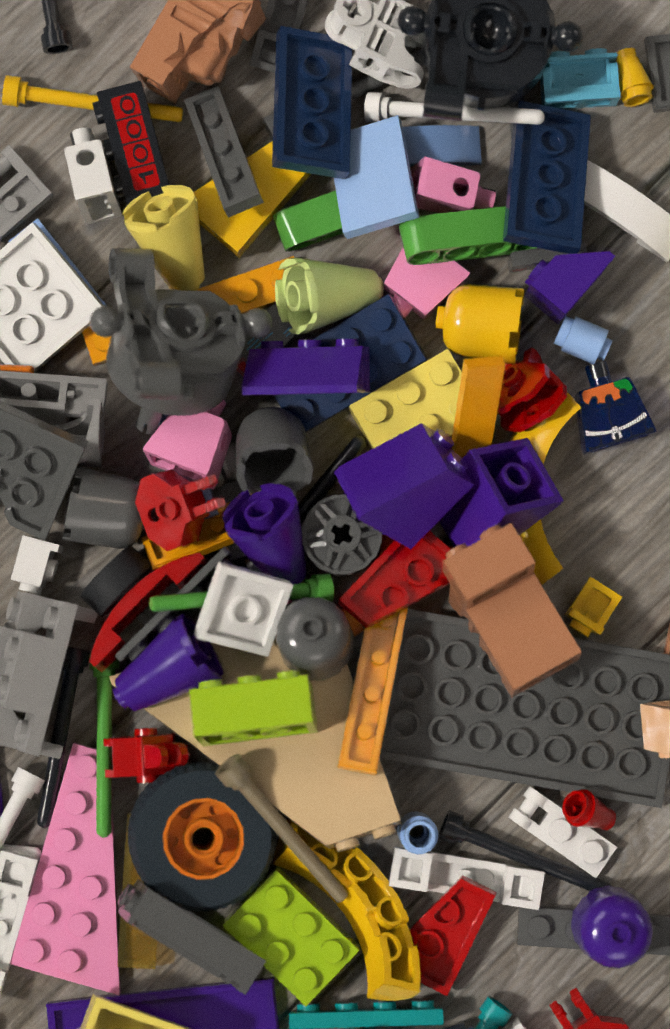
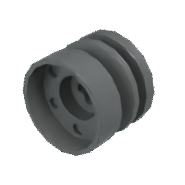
M332 495L320 500L308 512L302 526L303 545L309 560L319 570L333 576H350L364 570L375 559L382 543V533L358 520L346 495ZM344 525L350 528L348 535L353 538L350 543L343 541L340 545L335 544V534L332 532V529L334 527L342 529Z

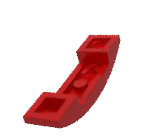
M199 552L175 559L151 572L131 588L117 603L104 622L96 638L89 662L103 673L117 659L115 655L127 644L119 635L149 606L150 598L152 596H159L172 582L182 589L208 563L205 557Z

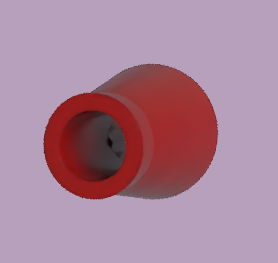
M588 790L572 791L563 801V815L573 826L609 830L616 822L615 811L608 808Z

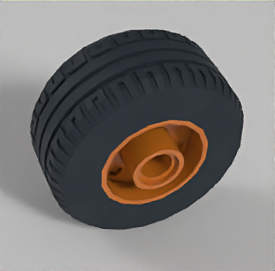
M188 762L186 765L174 767V769L159 775L156 780L148 784L141 792L129 819L128 846L133 865L141 880L154 892L187 911H216L220 908H227L228 905H234L237 901L244 899V896L249 895L265 877L264 875L269 870L268 866L272 863V857L275 852L276 832L239 790H233L231 787L224 786L215 775L220 766L213 762ZM202 827L210 829V837L206 842L202 844L192 842V836L197 829Z

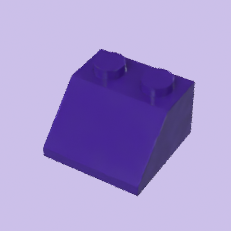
M610 251L555 255L549 263L542 259L525 281L529 288L524 296L555 323L559 324L615 258V255Z

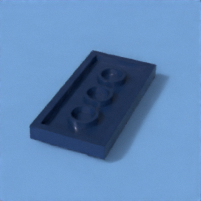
M280 26L276 33L272 167L346 179L350 173L352 66L349 63L352 59V49L335 42L327 34Z
M519 100L515 108L539 109L544 112L545 119L539 125L513 123L503 241L566 254H577L581 249L591 115Z
M390 294L313 339L321 340V347H336V339H359V346L369 347L370 393L428 360ZM370 393L279 394L274 396L280 407L294 413L301 420L305 431L308 432Z

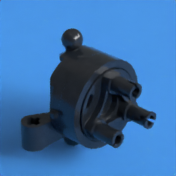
M431 0L427 12L415 5L407 6L402 9L397 18L398 27L405 35L413 37L423 33L422 52L428 71V82H426L423 117L462 121L464 105L484 111V109L504 107L527 95L538 83L548 63L553 45L561 51L571 52L578 49L583 41V32L577 23L565 21L555 25L554 13L547 0Z

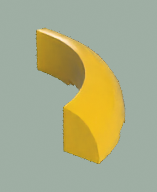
M567 392V398L551 417L521 433L513 432L509 441L528 438L541 462L544 464L546 455L555 437L566 422L581 407ZM541 519L519 535L536 562L533 573L541 586L564 569L547 541Z
M288 818L287 822L348 891V896L344 901L336 902L280 837L276 846L273 865L288 869L315 884L344 913L359 940L364 955L368 982L367 998L381 1001H399L410 999L419 994L420 963L418 948L413 946L412 937L407 925L409 917L394 888L388 885V879L359 848H352L342 852H337L336 847L328 849Z

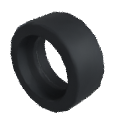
M128 546L92 579L81 593V598L99 616L103 617L113 610L125 594L148 574L152 568L151 564L133 546Z

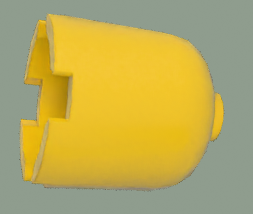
M472 284L461 285L455 288L449 294L446 306H438L436 315V328L443 329V341L447 349L453 354L470 358L502 356L504 363L516 364L522 324L520 314L521 307L524 305L525 289Z

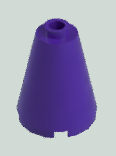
M267 483L260 485L262 491L251 495L248 490L240 493L229 503L223 513L226 533L261 573L289 580L292 584L301 583L307 575V566L298 501L292 490L282 484Z
M183 613L174 618L115 679L116 688L113 689V693L118 703L124 709L129 707L133 711H139L188 694L190 689H199L198 683L223 679L221 676L224 675V670L217 653L210 642L206 641L204 643L203 640L197 639L194 636L196 623L188 615Z

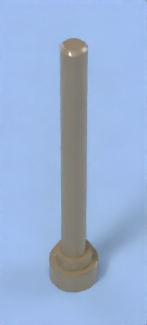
M236 754L223 762L215 773L217 778L225 787L239 790L336 902L344 901L348 896V891L250 780V767L239 754Z

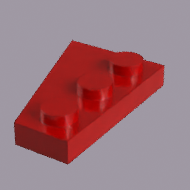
M430 530L412 549L394 540L339 599L338 604L367 629L449 585L450 583L442 568L443 561L447 559L446 554L451 549Z
M462 875L409 929L413 946L418 948L421 984L448 996L497 894L496 891Z

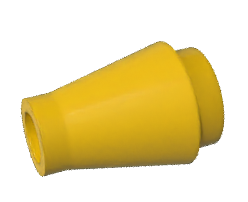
M625 48L617 51L618 56L615 62L618 65L620 100L623 101V105L625 107H635L650 101L653 97L651 91L654 86L637 57L635 48Z

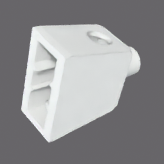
M91 128L75 129L70 133L72 146L66 147L64 152L75 200L86 225L122 216L112 172L102 141L99 139L94 140Z

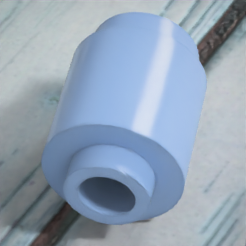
M565 316L553 344L562 347V352L594 364L597 358L604 361L613 340L607 338L609 330L577 316L574 319Z
M415 811L407 813L401 818L402 824L397 826V835L406 850L413 854H425L435 847L438 841V829L428 815ZM421 825L423 831L420 836L413 837L409 834L414 826Z

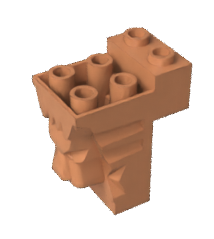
M168 0L130 65L131 70L138 80H141L143 87L174 104L177 102L182 91L186 90L189 80L207 86L213 85L214 82L221 83L229 60L237 54L243 39L249 41L266 20L260 6L261 2L259 0Z
M510 523L503 528L499 524L490 527L479 536L481 540L469 547L466 543H463L451 549L446 554L447 559L443 561L442 571L450 583L449 603L451 607L456 610L460 617L465 616L469 619L468 629L471 633L479 634L480 647L487 653L493 666L500 674L502 683L513 698L578 661L582 651L533 573L536 562L514 526Z

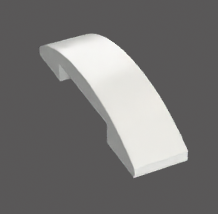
M587 160L584 204L638 239L636 241L638 244L665 262H668L670 259V214L629 184Z
M394 848L389 886L423 892L445 893L464 875L496 891L497 894L493 900L503 905L539 910L545 875L544 871L431 851L425 854H413L405 848Z
M5 850L0 852V996L11 965L10 961L39 861L38 859Z

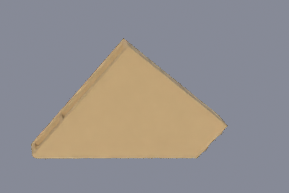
M276 636L268 657L210 642L224 670V675L221 676L223 677L221 680L222 686L238 684V678L244 676L259 675L261 676V681L277 679V673L292 671L283 662L278 650ZM347 664L338 675L326 680H310L313 686L318 733L203 747L194 738L190 693L143 709L219 766L231 756L239 754L250 767V780L270 803L328 849L336 847L337 852L352 849L360 845L359 838L373 834L374 840L384 838L396 833L395 826L402 824L380 758L375 776L337 768L354 683ZM121 673L109 677V678H110V681H111V684H112L115 688H116L115 679H116Z

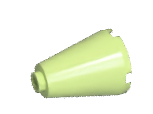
M289 258L282 262L278 269H284L282 279L275 281V300L279 317L282 322L290 323L292 329H289L292 334H305L352 316L378 301L384 293L383 281L372 269L304 258Z

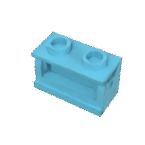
M604 48L589 49L585 51V55L570 56V52H551L546 68L540 78L542 105L559 109L616 106L621 98L618 65L615 62L618 56L617 52L607 53V49Z

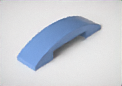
M427 125L403 127L410 167H413L424 157L456 166L482 164L479 126Z

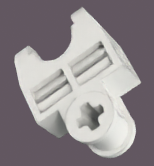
M337 0L334 10L328 14L325 20V30L332 40L355 50L349 65L381 82L396 87L411 89L420 85L424 76V70L414 61L415 57L409 54L405 46L413 48L419 46L422 48L423 33L410 37L400 31L397 23L398 15L402 9L413 5L404 0H379L377 4L370 0ZM355 2L357 3V5L352 12L350 11V9ZM394 5H396L397 9L393 14L391 12L393 10ZM343 25L347 26L342 34L339 33ZM368 58H371L372 60L370 62V65L367 66L366 63L368 61Z

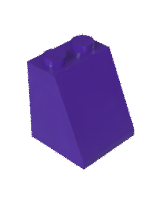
M422 423L339 466L334 471L358 520L410 549L474 486L466 472L468 469L467 463L452 448L455 443L451 437L439 428L434 431Z
M524 438L469 450L462 459L468 465L466 472L474 486L439 522L453 548L463 543H466L469 547L481 540L479 536L484 531L498 524L503 528L512 523L518 535H520L561 505L564 500L529 439Z

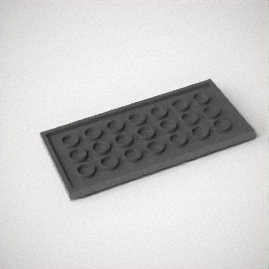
M408 609L380 759L567 792L585 789L596 797L662 808L670 758H659L658 752L644 749L640 704L670 700V655L574 638L582 651L578 661L512 698L487 653L480 647L479 634L471 633L468 629V619Z

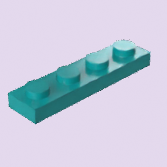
M434 1000L411 1001L412 1008H396V1001L373 1002V1009H358V1002L335 1003V1010H320L319 1003H309L306 1007L303 1004H297V1011L289 1012V1029L444 1025L443 1008L435 1007Z

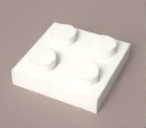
M218 561L193 633L194 636L200 640L268 657L276 636V626L282 613L285 611L293 584L289 580Z

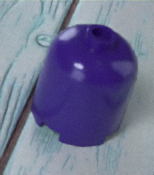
M603 886L592 889L580 900L578 906L573 910L571 929L575 942L585 955L604 967L619 969L633 965L645 955L651 945L653 927L650 915L638 899L623 888Z

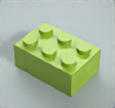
M300 671L277 673V679L261 681V676L259 675L244 676L238 678V684L223 686L221 680L204 681L198 683L199 689L189 690L194 738L203 747L318 733L313 686L308 675L301 676Z
M276 866L224 920L222 925L245 948L266 960L263 966L305 1007L359 952V944L279 866Z

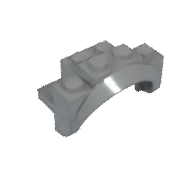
M0 371L1 402L88 441L78 465L101 467L105 440L104 413L108 387L107 379ZM69 417H77V418H78V419H75V420L69 422Z
M20 591L17 592L16 598L12 597L6 611V619L8 621L3 626H0L1 746L14 748L35 756L44 755L57 759L61 758L63 746L43 740L74 620L95 624L97 613L93 609ZM41 627L47 629L45 637L33 633ZM14 710L26 713L24 720H19Z

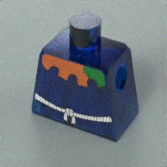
M606 361L585 367L591 388L575 394V401L581 407L577 411L583 455L646 437L656 432V428L630 377L612 381Z

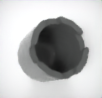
M279 407L258 409L243 419L237 429L235 442L236 478L241 490H248L249 493L253 494L262 491L260 485L267 483L282 484L290 488L296 497L298 490L303 488L306 483L307 485L311 483L313 474L308 438L301 420L294 413Z
M78 466L74 475L73 492L70 494L62 540L117 549L133 546L139 540L142 529H145L135 503L139 482L131 478ZM154 508L151 510V517H152V518H153Z
M305 597L293 602L282 613L276 626V641L284 664L292 671H300L301 676L308 675L309 680H326L338 675L341 669L349 662L354 652V633L344 612L335 603L321 597Z

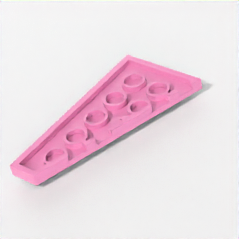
M74 742L10 964L120 995L113 807L111 834L106 838H102L96 832L97 749Z

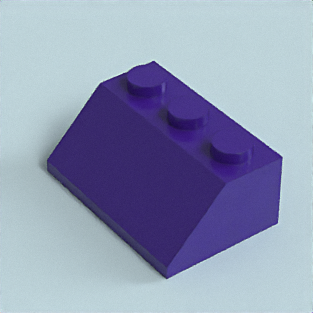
M336 339V347H321V340H298V348H284V341H261V349H249L242 383V395L370 393L369 347L359 346V339Z

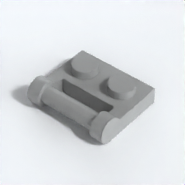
M10 145L0 152L2 154L0 157V177L12 167L18 173L0 188V242L53 197L51 191Z

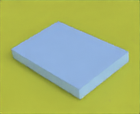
M398 115L351 130L350 173L346 179L334 178L342 231L347 239L419 218L403 125Z

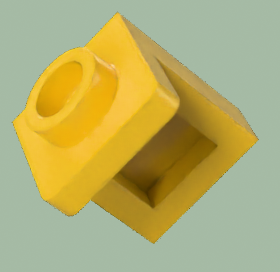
M591 576L588 577L565 613L567 617L572 619L569 626L586 637H589L591 632L595 635H601L604 625L622 599V596Z

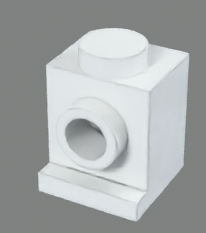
M23 535L11 580L20 582V590L41 595L42 588H45L47 581L53 582L57 571L58 560L53 559L54 553L62 554L64 546Z

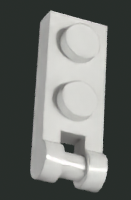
M529 786L523 795L526 797L518 810L516 808L513 809L508 818L594 878H597L617 849V846L591 828L571 825L563 815L561 807ZM538 806L546 811L539 824L530 819Z

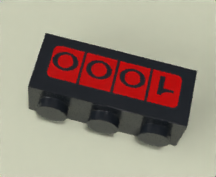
M141 80L98 91L99 101L92 102L98 125L105 123L109 138L102 139L108 162L113 160L116 162L119 175L112 176L117 197H125L126 203L129 204L132 200L150 191L152 197L163 194L161 187L169 185Z

